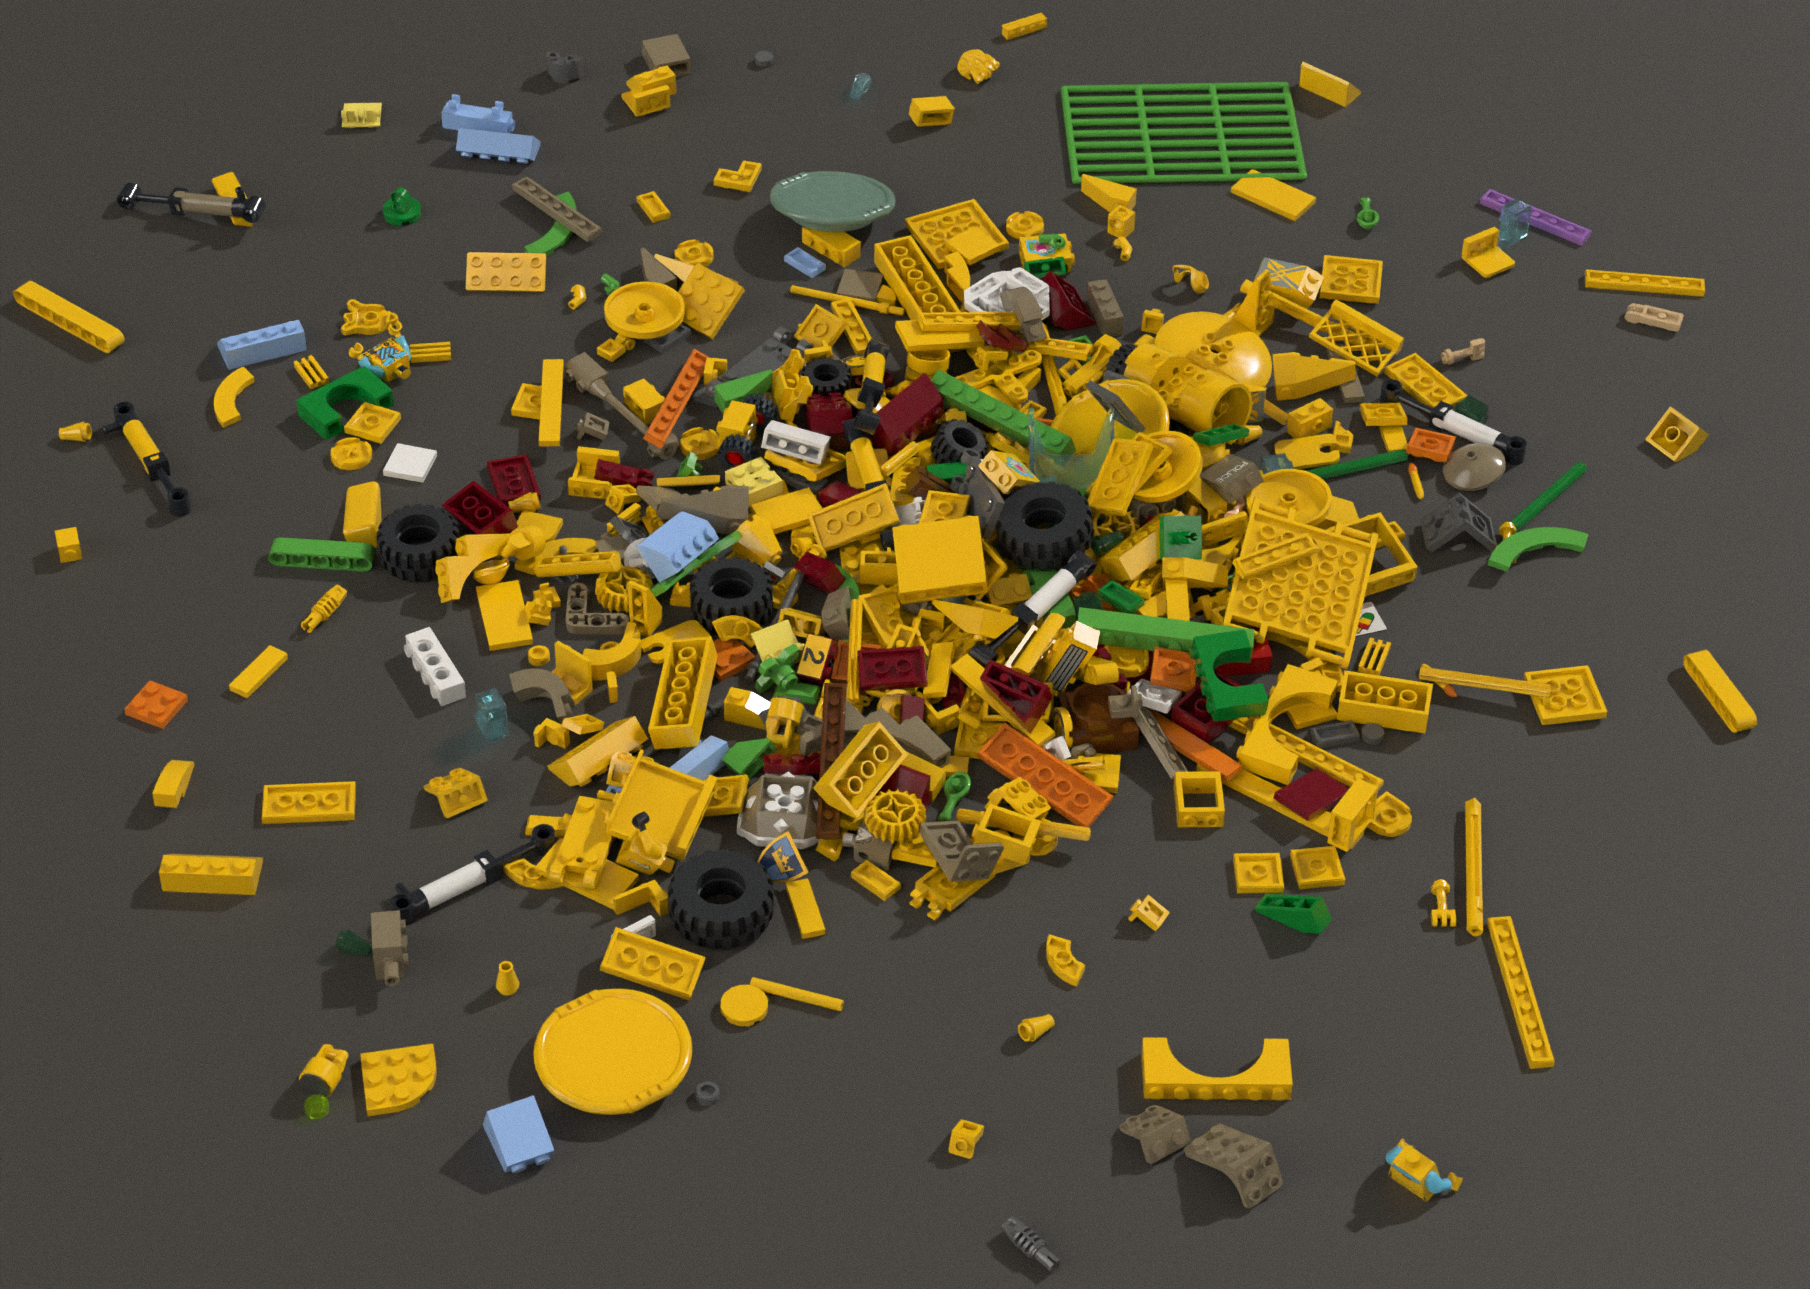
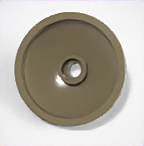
M1473 443L1462 446L1449 455L1447 462H1444L1443 474L1447 483L1456 489L1464 491L1481 490L1493 485L1502 477L1506 468L1504 455L1496 447L1483 443Z

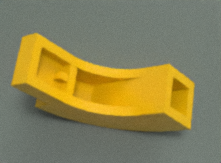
M627 623L622 641L613 648L606 650L584 648L583 655H586L591 660L593 681L607 680L606 672L614 671L616 677H619L630 671L638 663L642 654L640 632H637L636 623Z

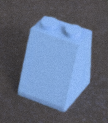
M534 1095L486 1112L483 1127L505 1173L509 1171L518 1173L525 1170L529 1164L536 1163V1165H541L550 1161L554 1148Z

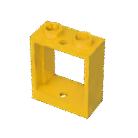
M1199 477L1195 484L1186 491L1184 514L1188 513L1191 505L1198 507L1196 516H1201V525L1224 518L1228 503ZM1200 504L1208 510V513L1200 507Z
M1220 771L1175 772L1174 797L1177 826L1189 828L1223 827L1225 808ZM1183 794H1215L1217 807L1184 808Z
M1357 778L1331 811L1327 843L1346 852L1350 850L1374 819L1378 792L1377 786Z
M989 803L986 812L981 811L978 822L973 829L971 836L975 838L973 845L1002 843L1004 850L1000 857L1026 865L1042 821ZM989 824L1024 836L1025 838L1023 841L986 828Z

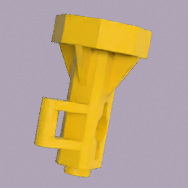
M1107 334L1103 335L1094 343L1093 355L1086 364L1082 366L1076 359H1070L1058 370L1059 374L1066 380L1063 382L1064 392L1068 397L1072 398V395H1076L1080 389L1088 390L1086 385L1090 380L1097 384L1104 378L1105 367L1109 362L1110 356L1114 354L1116 349L1119 350V347L1122 346L1117 339ZM1074 367L1077 371L1070 375L1068 372Z

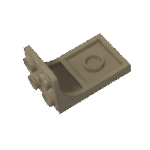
M959 820L920 823L919 825L920 835L950 882L988 879L1004 850L1002 843L973 845Z
M1218 1124L1213 1126L1210 1131L1194 1139L1191 1144L1184 1148L1186 1157L1225 1173L1238 1189L1243 1206L1248 1209L1257 1205L1283 1185L1272 1144L1225 1125Z

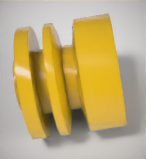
M948 349L908 352L905 381L913 383L923 373L928 375L931 380L938 370L948 374L947 369L950 359Z

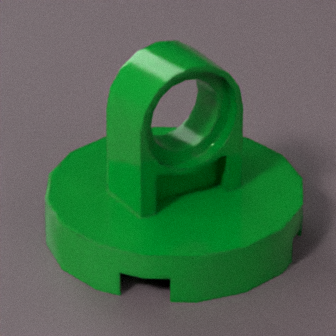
M399 187L391 194V199L383 205V215L386 222L391 225L402 226V223L406 222L413 224L421 217V204L418 200L410 197L406 189Z

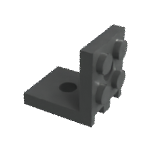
M1458 493L1420 520L1425 546L1431 553L1464 530L1490 551L1494 550L1497 546L1491 518L1461 493Z

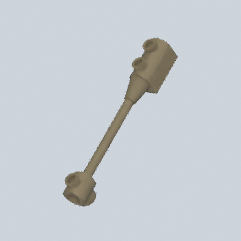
M585 352L568 361L564 375L569 382L575 380L577 389L581 393L587 391L589 394L609 402L644 435L649 428L613 396L609 389L608 372ZM670 432L661 449L648 442L647 451L651 457L658 455L662 460H667L675 454L679 441L676 435Z

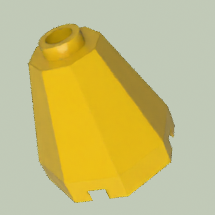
M755 514L752 516L754 519L752 522L746 520L738 527L736 531H739L741 538L729 547L733 551L761 565H764L767 561L776 566L781 561V547L768 520L763 515Z

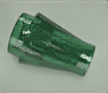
M1119 530L1098 535L1092 540L1091 548L1097 556H1104L1118 544L1122 543L1124 537Z
M341 930L335 947L340 949V952L368 957L372 949V943L367 942L350 930Z

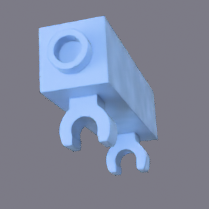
M452 94V100L446 103L441 112L443 128L453 130L465 128L510 133L515 128V120L512 119V112L503 111V102L495 101V107H492V109L460 104V95Z
M712 735L703 742L699 740L698 746H695L692 751L670 768L704 781L709 775H713L725 765L722 758L729 749L728 743Z

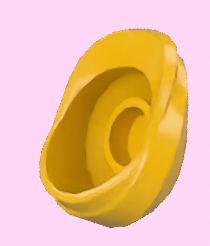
M503 558L501 560H488L480 563L473 569V579L484 585L499 583L510 566L509 560Z

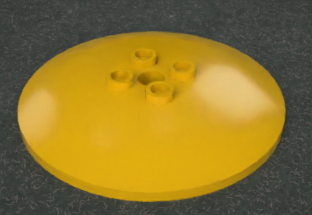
M1190 312L1178 315L1168 320L1159 329L1154 344L1186 358L1190 351H1194L1241 383L1266 387L1271 376V356L1261 338L1240 322L1225 315L1211 312ZM1211 350H1216L1219 353H1213Z

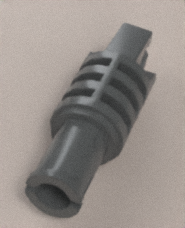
M1013 1216L1002 1224L1004 1233L1028 1258L1039 1261L1050 1273L1055 1272L1053 1266L1056 1269L1060 1267L1062 1261L1047 1249L1046 1242L1031 1230L1030 1227Z

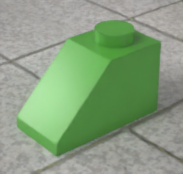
M768 738L737 742L732 748L727 750L722 760L734 774L748 775L750 780L763 766V755L776 753L777 749Z

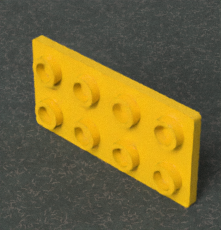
M467 253V291L545 292V253Z

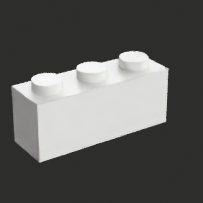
M771 420L764 430L761 448L821 465L827 457L831 437Z

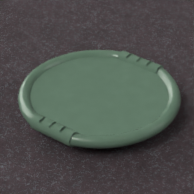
M838 171L801 172L776 182L770 192L771 204L777 211L804 227L821 231L840 232L863 228L873 221L890 215L896 203L894 193L885 184L867 176Z

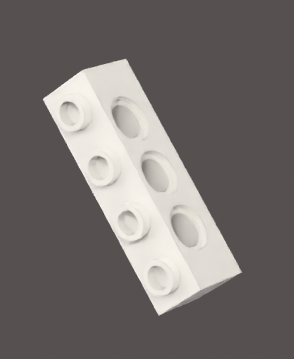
M428 627L405 635L406 645H404V651L408 658H412L415 670L420 671L423 683L429 685L433 699H437L440 705L444 706L466 698L465 682L431 628Z

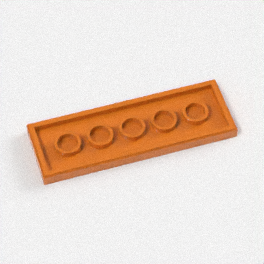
M1005 722L977 753L979 759L1011 781L1021 777L1029 782L1031 788L1043 796L1053 810L1077 826L1090 828L1113 801L1114 796Z

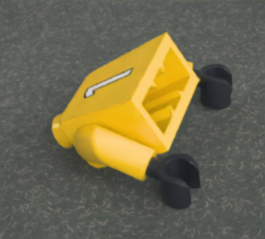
M643 811L632 819V825L640 831H634L626 840L615 837L616 842L621 845L615 862L647 875H652L658 869L670 873L675 860L665 856L667 846L653 839L650 830L646 829L645 824L650 821V818Z

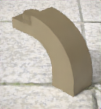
M1022 286L1000 293L1004 310L1007 312L1013 311L1017 316L1025 342L1030 344L1045 340L1047 337L1041 321L1043 315L1032 292Z
M533 668L509 674L514 694L520 703L536 697H546L553 701L556 716L561 725L565 718L573 716L570 705L575 704L574 699L564 682L554 673Z

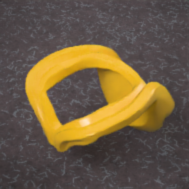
M1174 265L1172 267L1176 283H1179L1185 276L1191 274L1190 281L1193 290L1197 294H1203L1207 291L1209 282L1204 272L1188 265ZM1178 269L1186 270L1178 274Z

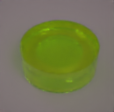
M321 1094L309 1096L304 1102L305 1114L312 1119H320L326 1116L329 1112L328 1099Z

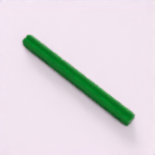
M1400 449L1307 471L1324 480L1407 461L1409 455L1406 453V449Z
M1577 462L1509 521L1516 527V532L1584 474L1587 468L1586 464Z

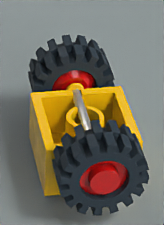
M750 394L742 402L732 400L729 407L725 408L723 419L718 422L716 432L719 433L717 459L721 461L722 467L726 465V470L757 458L758 450L756 445L753 444L756 438V430H758V433H762L771 420L775 421L778 412L775 409V403L771 404L772 400L770 398L766 400L764 395L761 398L760 394H756L755 397L753 394Z

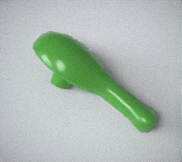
M1369 197L1360 198L1363 210L1357 215L1358 224L1366 230L1373 229L1379 222L1378 213L1370 209L1371 199Z
M956 772L946 780L944 792L947 803L943 812L938 816L940 822L951 821V814L956 803L968 794L971 786V779L968 774Z

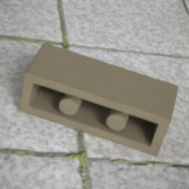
M1107 279L1088 282L1087 303L1102 336L1105 334L1111 337L1122 335L1124 316Z

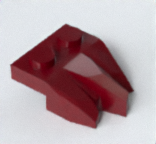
M982 320L976 325L981 331L979 335L994 348L999 346L1003 350L1024 352L1030 347V344L1001 323L996 330Z

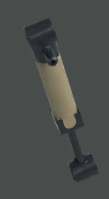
M127 183L116 198L118 205L126 210L133 209L136 203L140 201L169 204L172 215L184 216L186 212L239 217L250 223L257 222L266 208L265 201L259 196H250L246 199L243 187L240 186L235 189L237 198L188 193L187 188L178 187L173 189L170 196L142 194V190L138 185Z

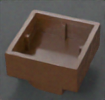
M1085 683L1074 691L1058 693L1057 707L1066 708L1072 721L1073 729L1072 732H1069V737L1073 739L1071 749L1074 746L1089 743L1094 746L1093 748L1096 750V753L1101 754L1138 750L1139 729L1134 718H1111L1108 696L1126 695L1125 689L1122 691L1111 683L1100 685Z

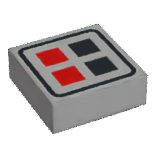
M767 561L763 565V568L771 577L772 584L777 585L785 572Z

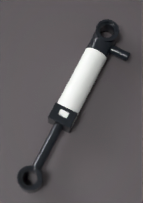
M1394 379L1383 381L1380 403L1401 402L1429 415V427L1439 432L1445 429L1473 443L1492 445L1502 452L1508 464L1519 465L1524 462L1527 442L1524 438L1507 436L1453 411L1454 406L1440 401L1434 408H1431L1403 395V392H1401L1402 384Z
M1077 550L1071 556L1068 563L1025 603L1021 602L1012 610L1011 615L1018 617V621L997 637L990 645H985L981 641L978 642L971 649L969 655L984 669L990 660L996 662L999 655L995 651L1018 630L1026 635L1032 625L1036 626L1037 621L1082 579H1087L1094 572L1097 562L1081 550Z
M548 824L537 825L532 830L531 842L496 859L486 850L473 856L474 862L411 893L403 883H397L395 890L398 894L394 895L391 899V911L400 910L401 920H405L406 925L414 922L417 915L482 883L489 886L501 880V866L533 850L537 855L545 856L556 843L554 828Z

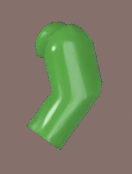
M1039 234V244H1049L1055 249H1062L1066 245L1065 239L1058 234Z
M604 274L601 277V282L607 285V287L605 286L607 295H610L619 288V282L608 274Z

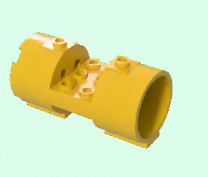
M1144 343L1135 348L1125 361L1127 366L1122 376L1143 382L1155 389L1166 403L1169 418L1191 430L1201 432L1230 424L1245 427L1250 417L1252 395L1248 387L1213 370H1204L1193 365L1186 358L1159 345ZM1232 440V441H1228V442H1224V443H1227V444H1229V445H1232L1236 440Z

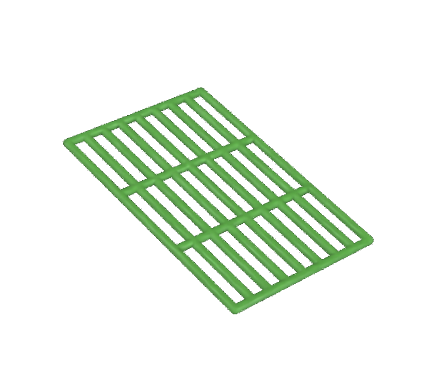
M1288 82L1062 86L1060 89L1073 184H1081L1082 177H1079V173L1147 171V175L1093 176L1118 184L1239 181L1241 178L1271 177L1278 181L1307 179ZM1283 89V93L1217 94V91ZM1209 91V94L1143 95V92ZM1135 92V96H1080V97H1069V94H1068V93ZM1285 101V104L1219 105L1218 102ZM1211 102V105L1145 107L1144 103ZM1137 103V107L1070 108V104ZM1287 112L1288 115L1221 117L1220 113ZM1213 113V117L1146 118V114ZM1138 114L1139 118L1107 119L1071 118V115ZM1289 123L1290 127L1223 128L1222 124ZM1215 124V128L1148 129V125ZM1140 126V129L1073 130V127ZM1224 135H1292V138L1225 139ZM1217 136V139L1150 141L1149 137ZM1142 137V141L1075 142L1074 138ZM1294 146V150L1227 151L1226 147ZM1219 147V151L1151 152V148ZM1143 148L1144 152L1076 153V149ZM1296 157V161L1229 162L1228 158ZM1221 159V162L1153 164V160ZM1145 160L1146 164L1077 165V161ZM1298 169L1299 173L1231 174L1230 170ZM1223 170V174L1155 175L1154 172Z

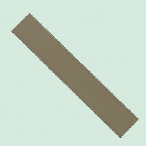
M525 177L512 184V189L585 241L589 242L602 234L601 227L529 177Z

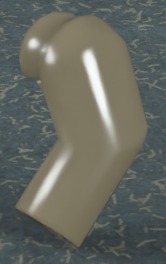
M1089 743L1077 745L1070 750L1071 757L1064 760L1077 759L1078 756L1084 755L1085 757H1094L1096 750Z

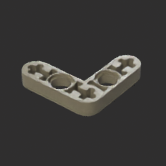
M574 583L569 587L566 609V629L569 633L620 635L625 633L627 623L629 622L627 615L622 613H587V586L583 583ZM577 593H580V598H576ZM576 606L582 607L581 610H572ZM594 622H602V623H603V624L600 625V626H594V625H592Z

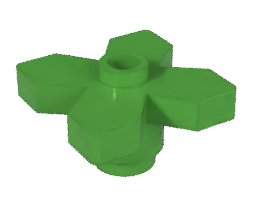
M795 644L785 648L777 658L770 657L760 664L758 671L762 675L755 683V688L760 694L771 688L774 683L784 690H789L797 683L796 666L792 662L798 657L800 650Z

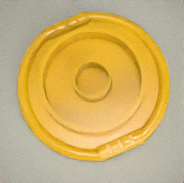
M1131 379L1106 380L1098 384L1122 399L1145 427L1142 432L1143 434L1149 435L1155 432L1169 431L1168 408L1162 396L1151 386ZM1085 390L1073 396L1059 411L1050 427L1071 437L1076 451L1065 466L1048 457L1047 459L1064 484L1068 485L1071 489H1087L1097 478L1113 439L1132 440L1138 433L1113 420L1089 390Z
M595 989L556 1008L546 1019L536 1037L533 1053L534 1064L543 1085L563 1103L593 1114H632L673 1093L685 1077L690 1066L692 1040L684 1020L671 1006L652 995L629 989Z

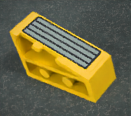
M1076 621L1071 628L1068 627L1060 639H1056L1050 650H1046L1042 659L1044 667L1041 682L1053 683V695L1058 697L1059 692H1065L1068 683L1073 684L1076 677L1074 674L1078 668L1083 669L1097 649L1100 631Z

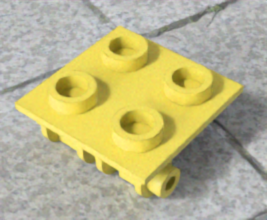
M344 103V109L341 110L343 118L342 127H380L382 103Z
M788 619L751 633L762 662L770 657L777 658L785 648L792 644H795L800 650L798 657L792 663L795 664L800 661L804 643H798Z

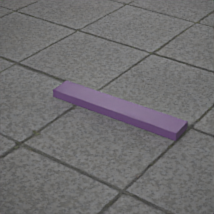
M1489 189L1480 198L1481 205L1582 246L1591 237L1592 231L1492 189Z

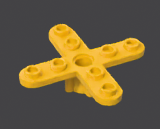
M978 347L966 348L967 354L973 361ZM1028 350L1009 357L1007 360H999L997 363L989 361L987 371L976 369L955 378L976 389L985 385L993 386L999 389L1011 402L1024 403L1028 399V391L1014 375L1039 366L1042 362V355L1035 350Z

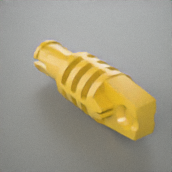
M335 585L326 592L311 608V614L301 622L303 630L306 631L309 627L307 632L311 633L320 622L326 621L339 608L347 596V590L339 585Z

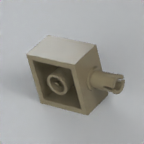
M400 910L371 913V930L376 980L384 979L386 985L396 986L400 982L399 978L405 977V968L409 967L408 953H404L408 949L407 935H403L406 934V921L401 920Z

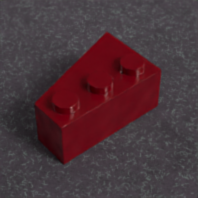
M990 660L980 676L984 689L1031 734L1053 698L1049 686L993 660Z

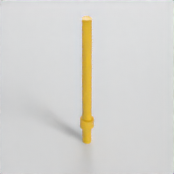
M794 285L790 289V293L832 302L850 298L854 306L880 311L881 314L885 315L890 313L904 316L905 308L891 306L890 303L886 302L877 303Z

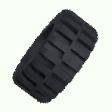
M415 504V506L411 507L407 505L403 509L394 510L392 515L388 514L383 519L377 531L378 553L381 565L389 574L394 577L397 576L398 579L403 581L408 579L410 582H416V580L426 582L431 578L437 579L436 561L445 557L458 556L455 550L456 539L459 538L458 525L448 512L445 513L439 507L436 509L433 505L427 504V506H422V504ZM416 541H428V543L421 545L409 544Z
M723 557L718 561L712 560L708 562L707 566L703 565L700 567L690 582L692 616L703 628H707V631L713 634L716 630L712 622L725 616H742L759 625H764L771 616L773 607L771 577L763 567L761 568L756 562L751 563L746 558L742 560L738 559V557H732L731 559ZM727 594H738L742 595L743 597L736 599H725L721 598L720 596Z

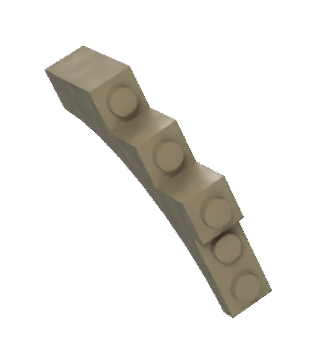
M849 701L846 702L844 744H849L864 725L880 721L905 751L940 768L949 764L951 749L917 715L911 719L904 720L899 725L883 708L876 712H871L864 717ZM822 723L817 728L806 731L801 736L799 751L803 755L807 756L821 749Z

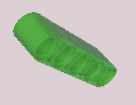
M280 537L273 540L268 560L276 566L365 572L372 568L376 550L373 545L368 543Z

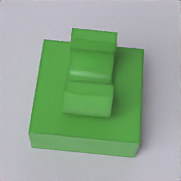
M690 452L681 463L677 477L701 475L699 472L703 469V466L696 463L698 455Z

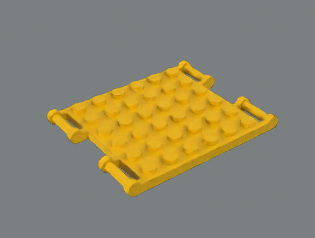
M1254 497L1239 557L1307 532L1318 547V551L1316 554L1242 580L1236 570L1222 625L1245 628L1230 623L1231 620L1260 628L1259 632L1254 630V639L1260 644H1263L1267 631L1307 642L1308 645L1304 657L1310 659L1312 657H1319L1321 660L1338 664L1340 668L1347 669L1353 650L1378 534L1373 532L1369 534L1343 526V523L1336 522L1334 532L1294 521L1296 512L1294 508L1286 509L1263 502L1261 498ZM1315 645L1344 653L1343 657L1315 649Z

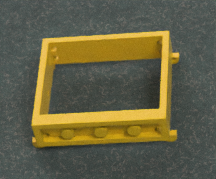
M1381 512L1343 524V526L1366 533L1372 531L1378 533L1399 564V566L1369 575L1365 596L1414 581L1418 567ZM1335 526L1329 527L1325 530L1334 532Z

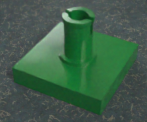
M1159 516L1160 560L1164 557L1202 559L1201 516Z

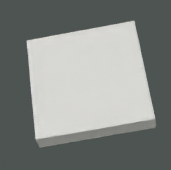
M397 443L383 469L384 476L423 483L437 457V451Z
M1140 679L1134 685L1137 688L1138 694L1142 695V706L1166 714L1181 699L1182 692L1180 690L1152 685L1150 681ZM1131 689L1126 693V695H1131Z

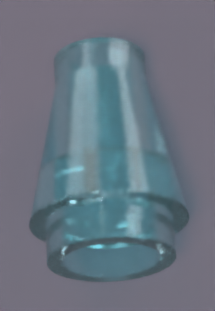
M859 73L855 76L850 93L851 98L854 100H860L861 96L871 87L872 79L868 74Z

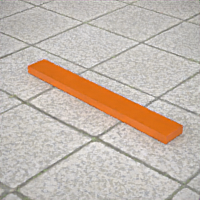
M693 349L643 437L644 440L660 449L662 448L702 377L706 360L710 357Z

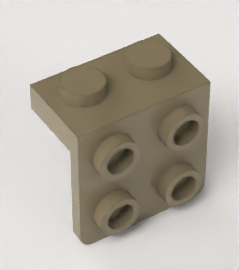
M1158 1105L1146 1108L1145 1112L1138 1116L1127 1118L1125 1123L1119 1126L1121 1132L1140 1140L1146 1162L1150 1164L1191 1143L1184 1116Z

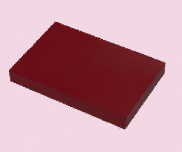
M527 454L486 461L496 497L506 506H509L508 502L529 492H537L538 498L541 500V494Z
M924 646L857 650L861 691L928 687Z
M1317 768L1276 791L1273 799L1309 821L1337 805L1349 788Z

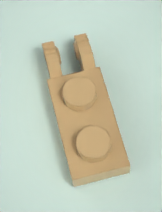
M1633 303L1628 306L1624 316L1627 322L1634 324L1639 322L1679 332L1684 317L1682 313Z

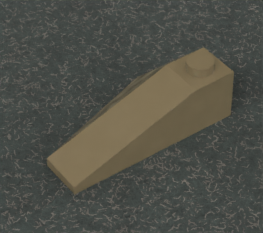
M727 485L720 487L721 490L708 492L707 489L702 490L701 494L689 496L688 494L662 498L657 516L658 518L670 520L677 513L683 511L707 520L717 533L731 534L744 521L748 520L749 489L748 486Z

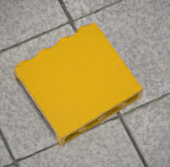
M965 516L957 519H943L935 522H922L913 525L904 524L892 527L899 593L902 604L988 593L978 516Z
M640 750L638 756H633L630 762L629 769L631 771L629 775L625 774L622 779L621 793L616 792L612 802V805H614L613 810H608L604 819V823L607 824L606 833L626 840L634 831H640L632 825V819L644 811L650 818L645 827L650 830L653 839L667 846L665 855L683 862L716 790L718 778L709 775L707 780L703 781L643 758L644 750Z

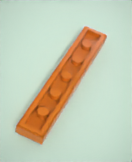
M1149 708L1176 751L1208 771H1220L1221 779L1226 782L1242 771L1240 763Z

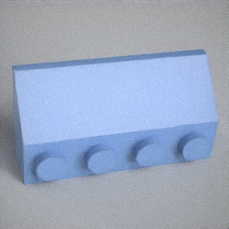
M458 128L456 151L461 153L462 157L472 158L473 155H480L481 159L491 160V157H498L499 161L509 162L510 159H516L517 163L528 164V161L535 160L541 141L534 136Z
M299 320L229 336L217 342L228 370L307 350L305 332Z
M681 511L636 547L658 581L661 582L678 573L715 543L719 537L707 520Z

